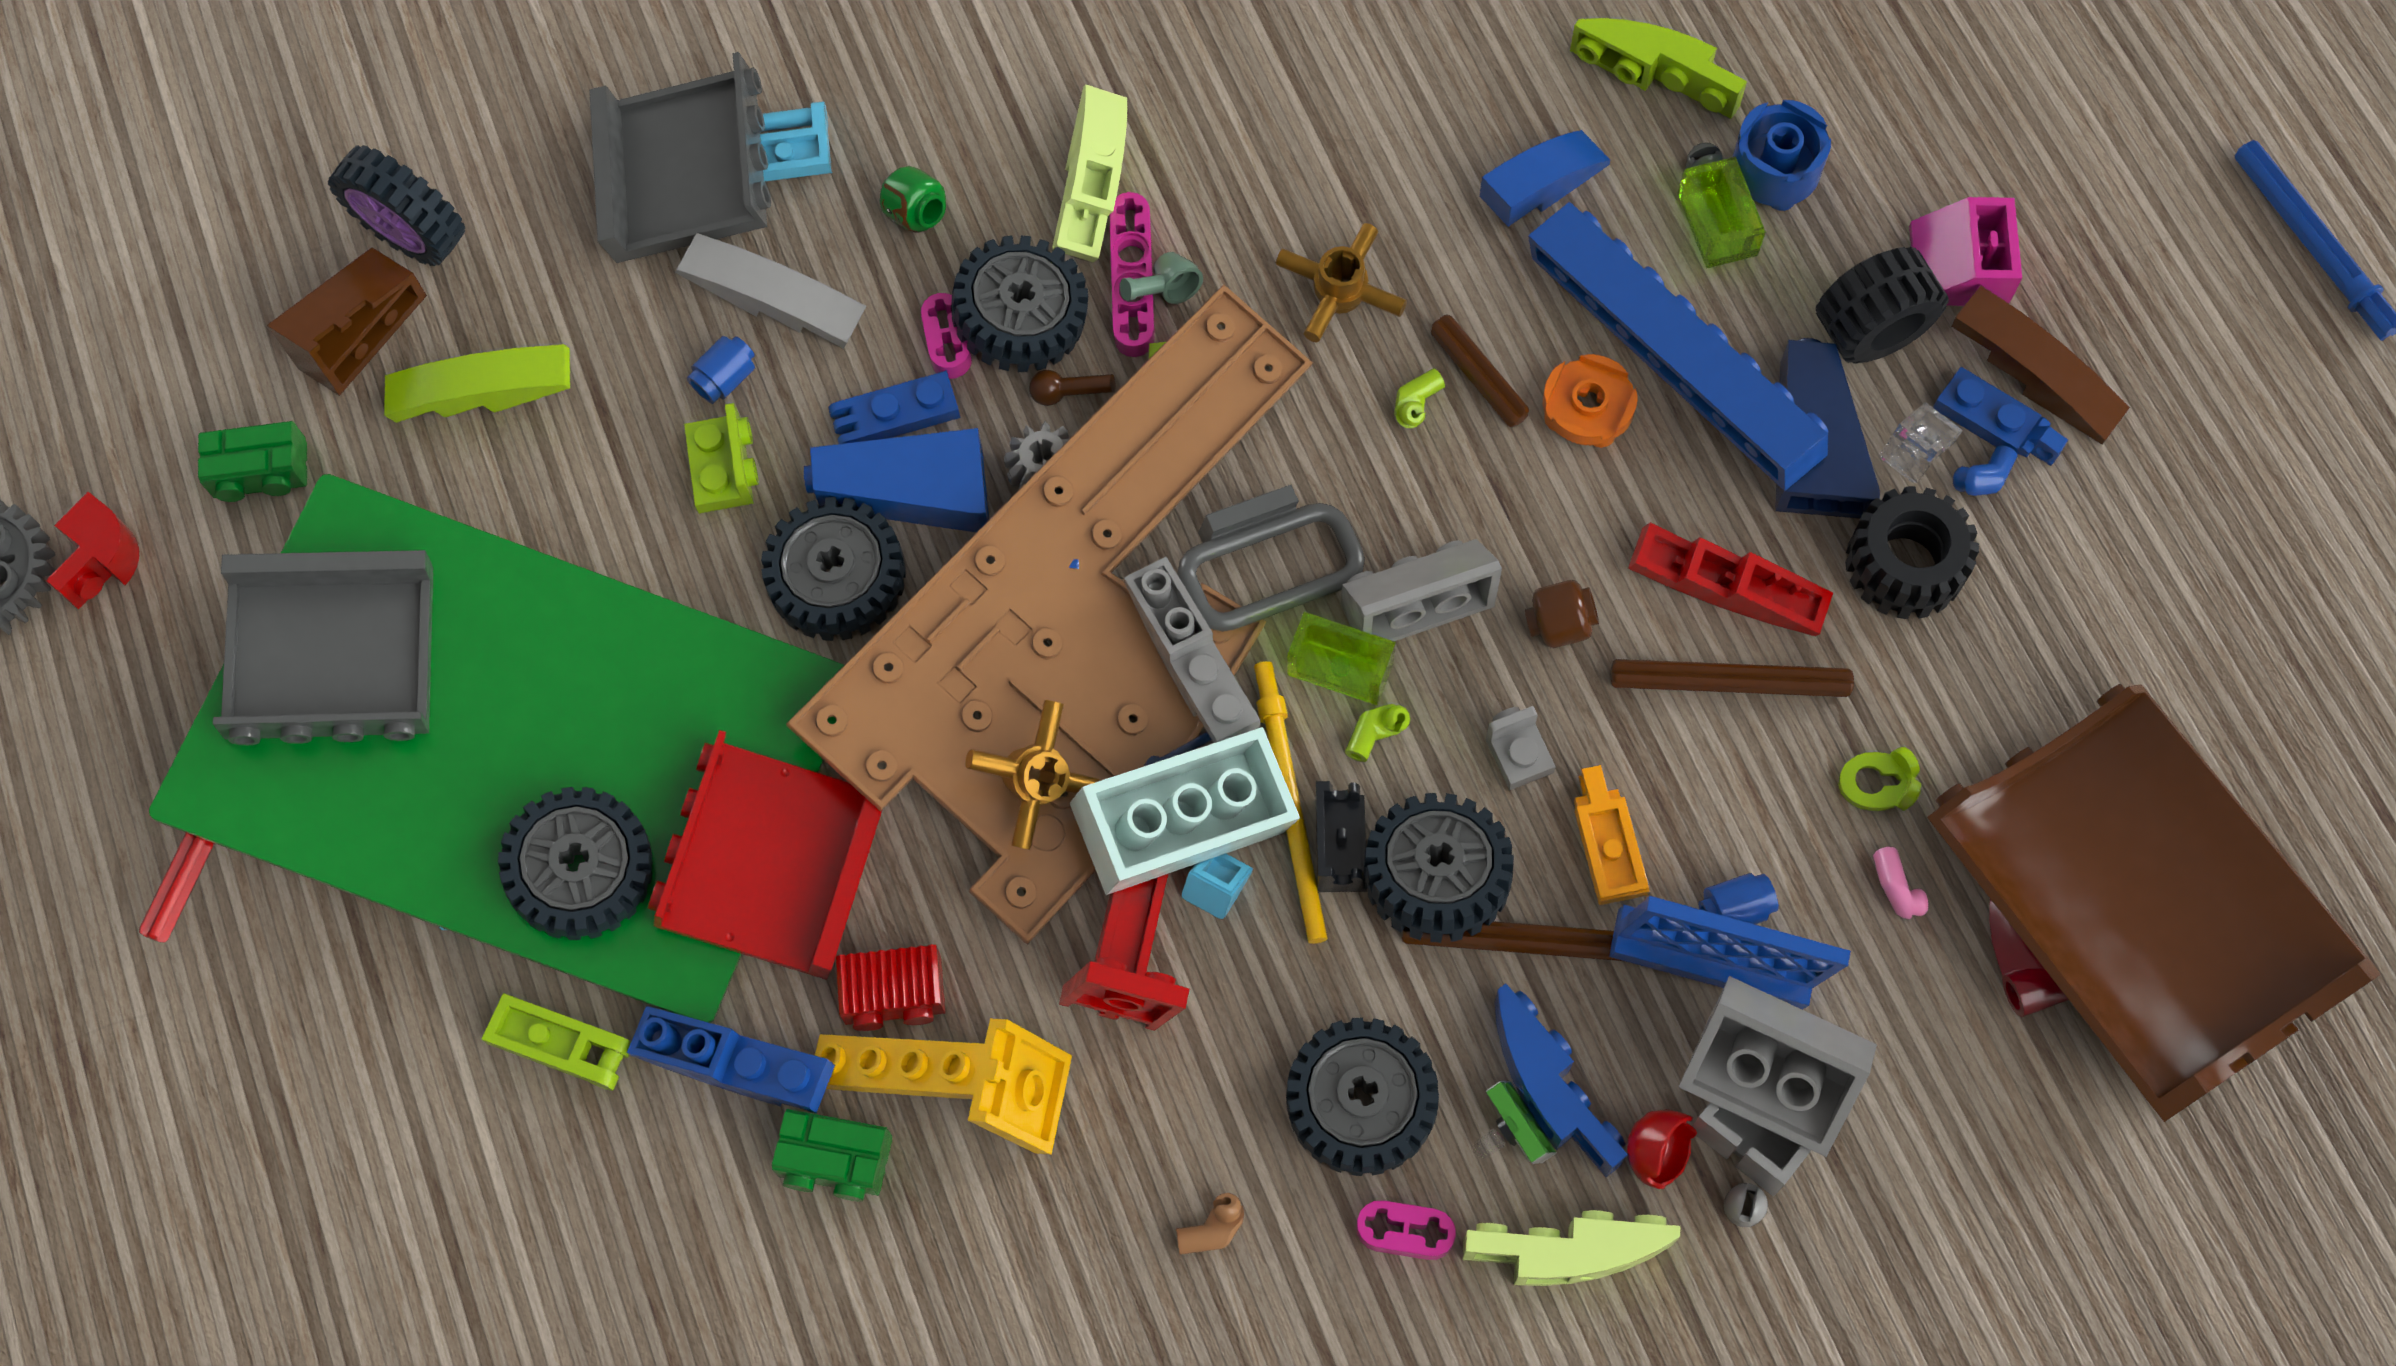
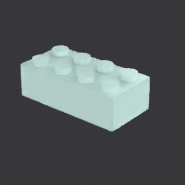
M1263 727L1084 786L1069 803L1105 895L1283 834L1300 819Z

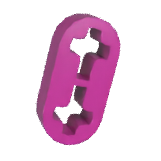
M936 293L929 296L921 307V317L928 352L934 371L939 373L947 370L949 379L963 376L969 370L972 364V355L967 349V340L961 343L957 336V327L953 326L951 311L952 295ZM946 310L948 328L940 329L937 318L938 311ZM952 342L956 360L947 362L944 344Z
M1384 1200L1366 1204L1360 1211L1356 1224L1357 1235L1361 1243L1368 1249L1425 1260H1437L1446 1256L1452 1249L1456 1237L1455 1225L1445 1212L1433 1208ZM1377 1213H1384L1387 1215V1223L1403 1227V1233L1386 1231L1383 1239L1373 1238V1229L1365 1227V1222L1374 1221ZM1429 1221H1434L1438 1223V1231L1446 1234V1240L1440 1239L1437 1241L1435 1248H1429L1425 1246V1237L1408 1234L1409 1228L1424 1230Z

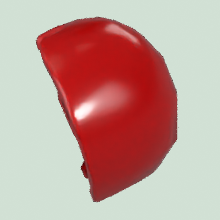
M1664 1109L1650 1111L1634 1124L1628 1137L1627 1157L1631 1169L1640 1181L1656 1189H1665L1666 1185L1671 1184L1684 1172L1691 1154V1139L1697 1135L1696 1129L1687 1122L1692 1121V1116Z

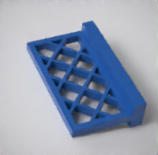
M1649 896L1636 908L1623 905L1618 909L1609 957L1724 988L1728 977L1731 976L1803 1010L1810 1005L1812 988L1849 965L1851 951Z

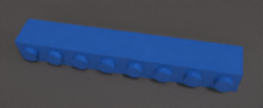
M1569 201L1528 235L1532 259L1784 491L1828 456V429L1824 422L1812 412L1806 414L1794 403L1793 396L1785 386L1779 382L1772 384L1763 376L1759 365L1750 355L1745 352L1739 354L1734 350L1719 327L1713 323L1709 325L1704 323L1696 315L1694 307L1684 296L1679 294L1675 297L1665 288L1659 274L1649 266L1643 268L1636 262L1630 249L1623 241L1618 238L1612 240L1602 231L1599 221L1590 212L1584 211L1582 213Z

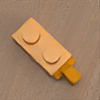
M1601 765L1581 769L1582 774L1578 778L1583 796L1574 799V813L1599 906L1647 896L1650 892L1625 797L1620 796L1618 789L1608 791Z

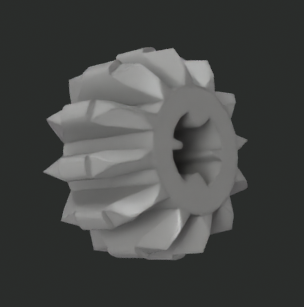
M1044 421L1041 431L1034 432L1032 428L1026 425L1023 430L1025 439L1011 437L1009 442L1011 452L1005 453L1004 463L1005 467L1009 469L1007 476L1009 483L1013 487L1020 486L1019 488H1021L1046 463V460H1049L1069 440L1068 430L1064 426H1061L1052 433L1050 425ZM1060 488L1054 490L1056 494L1063 493Z

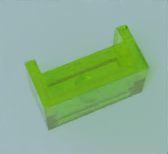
M1736 156L1685 169L1677 194L1706 269L1758 256L1766 231Z
M1303 612L1288 651L1287 675L1378 706L1394 664L1396 642Z

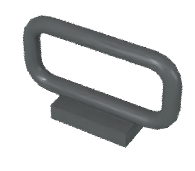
M1288 485L1207 514L1198 532L1203 543L1196 545L1184 554L1179 561L1177 575L1210 629L1224 632L1260 621L1342 590V584L1347 583L1352 576L1363 572L1365 561L1363 549L1351 523L1344 513L1332 505L1323 503L1308 504L1296 509L1299 500L1292 485ZM1314 522H1323L1332 528L1345 554L1346 564L1343 569L1229 612H1218L1209 604L1196 575L1197 568L1202 563Z

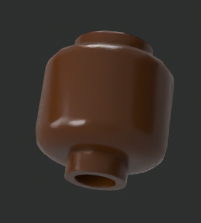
M1567 580L1536 589L1532 597L1533 607L1525 609L1531 636L1541 635L1544 643L1550 648H1558L1587 640L1592 635L1593 626L1599 624L1598 613L1590 588L1582 589L1581 585L1575 580Z

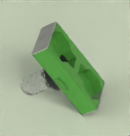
M1499 1081L1486 1090V1093L1501 1115L1496 1120L1498 1128L1511 1145H1519L1529 1162L1531 1161L1532 1164L1543 1163L1556 1154L1551 1143L1510 1081ZM1493 1128L1473 1143L1472 1150L1476 1157L1485 1159L1503 1148L1505 1142L1500 1133Z

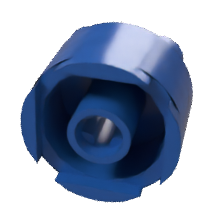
M1783 100L1782 104L1767 106V102L1751 110L1741 125L1731 160L1730 175L1732 183L1752 200L1771 206L1778 211L1791 209L1794 204L1803 201L1812 194L1820 181L1831 149V138L1829 140L1826 131L1827 124L1824 118L1812 107L1794 100Z

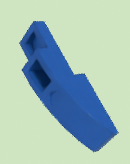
M1505 983L1498 989L1494 1001L1496 1025L1508 1070L1521 1099L1556 1151L1573 1138L1603 1175L1608 1177L1622 1165L1628 1155L1623 1149L1626 1145L1625 1140L1611 1123L1604 1121L1601 1124L1588 1109L1591 1106L1589 1098L1575 1082L1570 1081L1567 1084L1562 1079L1569 1073L1574 1062L1569 1056L1572 1054V1049L1567 1041L1554 1029L1548 1032L1536 1018L1538 1010L1529 997L1520 990L1514 993Z
M649 1006L645 1007L627 1051L629 1055L743 1096L780 1107L782 1104L814 1113L818 1111L835 1067L826 1058L741 1036L727 1027Z

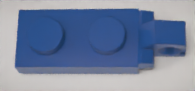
M1963 367L1959 368L1933 406L1934 410L1993 446L2003 445L2010 447L2017 454L2028 457L2031 453L2050 466L2056 461L2068 442L2067 438L2049 426L2051 423L2046 418L2041 417V414Z

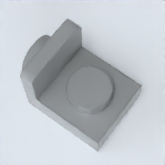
M1534 706L1521 711L1519 707L1503 710L1493 717V722L1489 723L1486 742L1509 791L1553 774L1556 768L1536 726L1538 715Z

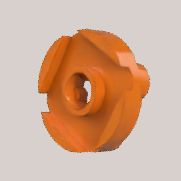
M1595 354L1581 355L1579 360L1571 361L1566 365L1565 361L1559 364L1550 373L1545 384L1542 402L1545 412V424L1549 429L1556 431L1561 437L1576 444L1594 445L1600 448L1611 445L1616 437L1628 429L1637 407L1638 395L1636 387L1634 389L1628 379L1629 373L1618 362ZM1589 392L1597 394L1596 401L1601 405L1588 408L1583 406L1577 397H1586Z

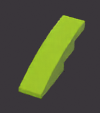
M561 344L475 353L425 363L385 375L384 416L397 423L435 411L446 418L480 406H484L495 413L570 389V348Z

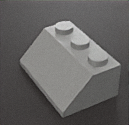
M1477 539L1465 543L1459 540L1452 541L1441 546L1436 553L1421 558L1408 556L1395 562L1392 568L1377 573L1364 571L1352 576L1347 583L1342 584L1341 605L1362 653L1495 607L1502 567L1498 559Z
M1729 976L1706 1023L1679 1084V1088L1827 1157L1870 1074L1877 1044Z

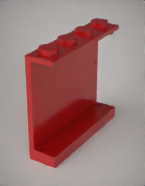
M719 730L715 744L705 742L696 768L697 771L704 773L699 790L689 788L680 814V816L688 818L683 836L673 834L668 846L664 862L671 864L672 867L667 882L657 880L649 901L648 909L656 911L654 927L827 980L839 948L882 811H879L848 782L726 744V732Z

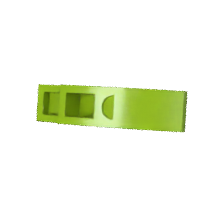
M1609 18L1578 19L1574 25L1570 47L1571 52L1576 54L1582 61L1588 64H1595L1614 74L1623 83L1633 84L1644 91L1656 79L1662 82L1669 90L1681 92L1700 102L1707 110L1718 112L1732 119L1741 105L1747 84L1746 80L1713 63L1717 50L1716 47L1678 31L1649 23Z

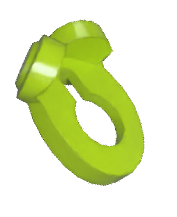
M1899 747L1890 754L1880 752L1863 753L1853 757L1844 765L1839 776L1838 786L1846 801L1857 808L1868 811H1883L1898 807L1905 811L1917 801L1921 792V782L1915 779L1920 772L1919 763L1915 755L1906 747ZM1864 768H1871L1878 771L1881 776H1894L1900 783L1898 785L1884 786L1878 793L1869 794L1859 789L1855 779L1858 771Z

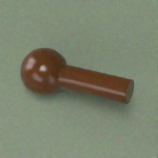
M1053 370L1037 372L1032 377L1029 385L1030 395L1033 400L1044 406L1057 404L1064 396L1114 393L1116 388L1113 374L1063 378Z

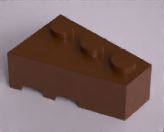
M371 247L270 322L267 327L300 371L340 396L427 295L413 272Z

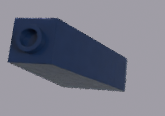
M1814 338L1788 340L1780 362V383L1791 393L1794 403L1806 414L1808 412L1816 414L1828 429V456L1786 491L1776 484L1775 511L1860 519L1863 512H1866L1869 504L1876 498L1880 499V488L1837 346L1833 343H1822Z

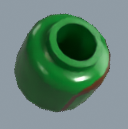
M912 166L900 167L892 172L882 185L879 199L881 211L888 219L904 229L915 233L923 232L937 225L943 218L946 210L944 187L938 180L922 170Z

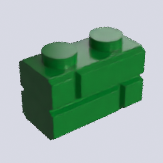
M293 421L201 432L198 434V453L200 455V458H198V478L202 486L213 498L225 502H237L244 499L245 494L263 492L271 496H283L289 494L291 488L307 486V441Z
M786 1109L779 1133L780 1138L777 1142L772 1161V1170L778 1177L784 1178V1187L802 1192H813L815 1184L833 1187L834 1196L857 1202H863L865 1194L879 1196L892 1144V1134L887 1127Z

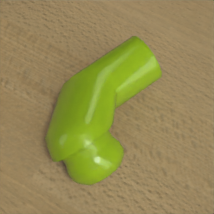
M1387 704L1363 712L1354 728L1345 749V754L1353 760L1366 762L1375 741L1397 735L1407 729L1410 724L1408 710L1401 705Z

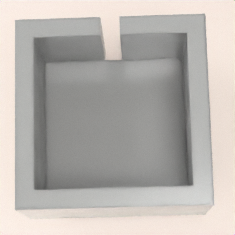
M1711 1102L1692 1126L1697 1131L1696 1136L1726 1160L1733 1152L1739 1156L1741 1160L1735 1167L1773 1197L1787 1183L1811 1152L1810 1149Z

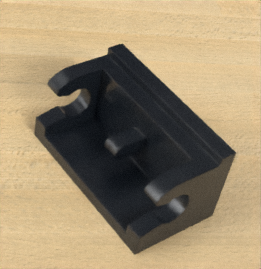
M1316 781L1318 893L1367 892L1364 878L1366 852L1364 795H1360V785L1352 782L1348 785L1347 790L1338 791L1333 790V785L1330 781Z

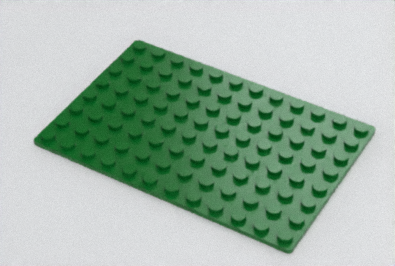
M322 475L309 496L281 553L426 550L432 563L433 605L429 733L415 734L413 739L405 741L389 740L384 738V735H364L363 740L357 742H340L334 740L332 736L312 737L311 742L302 744L283 742L280 738H260V743L254 745L233 744L228 739H224L213 725V717H221L223 664L149 808L150 816L161 824L659 1009L712 1023L718 1013L742 954L654 927L656 911L648 909L657 880L666 883L672 867L671 864L664 862L673 834L683 836L688 818L682 817L680 814L689 788L699 790L704 773L697 771L696 768L705 742L714 745L718 732L721 730L726 732V744L819 773L824 760L786 726V723L844 664L334 475ZM829 717L827 721L830 724L836 723V718ZM573 787L575 791H582V787L594 788L598 794H602L604 791L613 795L616 801L625 803L632 813L637 816L645 829L651 846L653 875L651 885L648 884L645 900L643 903L639 902L636 906L637 912L630 919L625 918L620 922L621 926L612 932L610 929L602 931V936L592 939L589 936H581V940H569L565 936H561L559 939L549 936L545 931H538L533 928L511 905L499 875L498 856L499 852H502L501 840L504 832L509 833L511 829L509 823L515 815L520 817L524 813L523 807L529 802L533 801L535 804L542 800L541 795L550 791L554 795L562 793L561 788ZM575 855L574 862L567 865L571 872L578 871L579 864L585 862L582 855Z

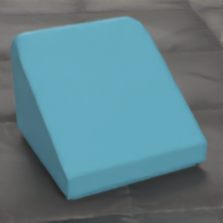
M1228 854L1197 863L1188 873L1182 891V898L1213 916L1223 919L1243 889L1253 868Z

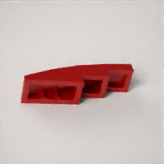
M1651 522L1642 528L1628 569L1717 607L1815 637L1821 632L1833 596V592L1752 552L1740 557L1701 537L1690 542Z

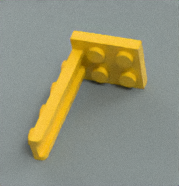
M990 1018L985 1044L820 1034L815 1056L826 1058L835 1065L826 1089L972 1099L968 1121L1033 1153L1052 1155L1072 1055L1008 1019Z

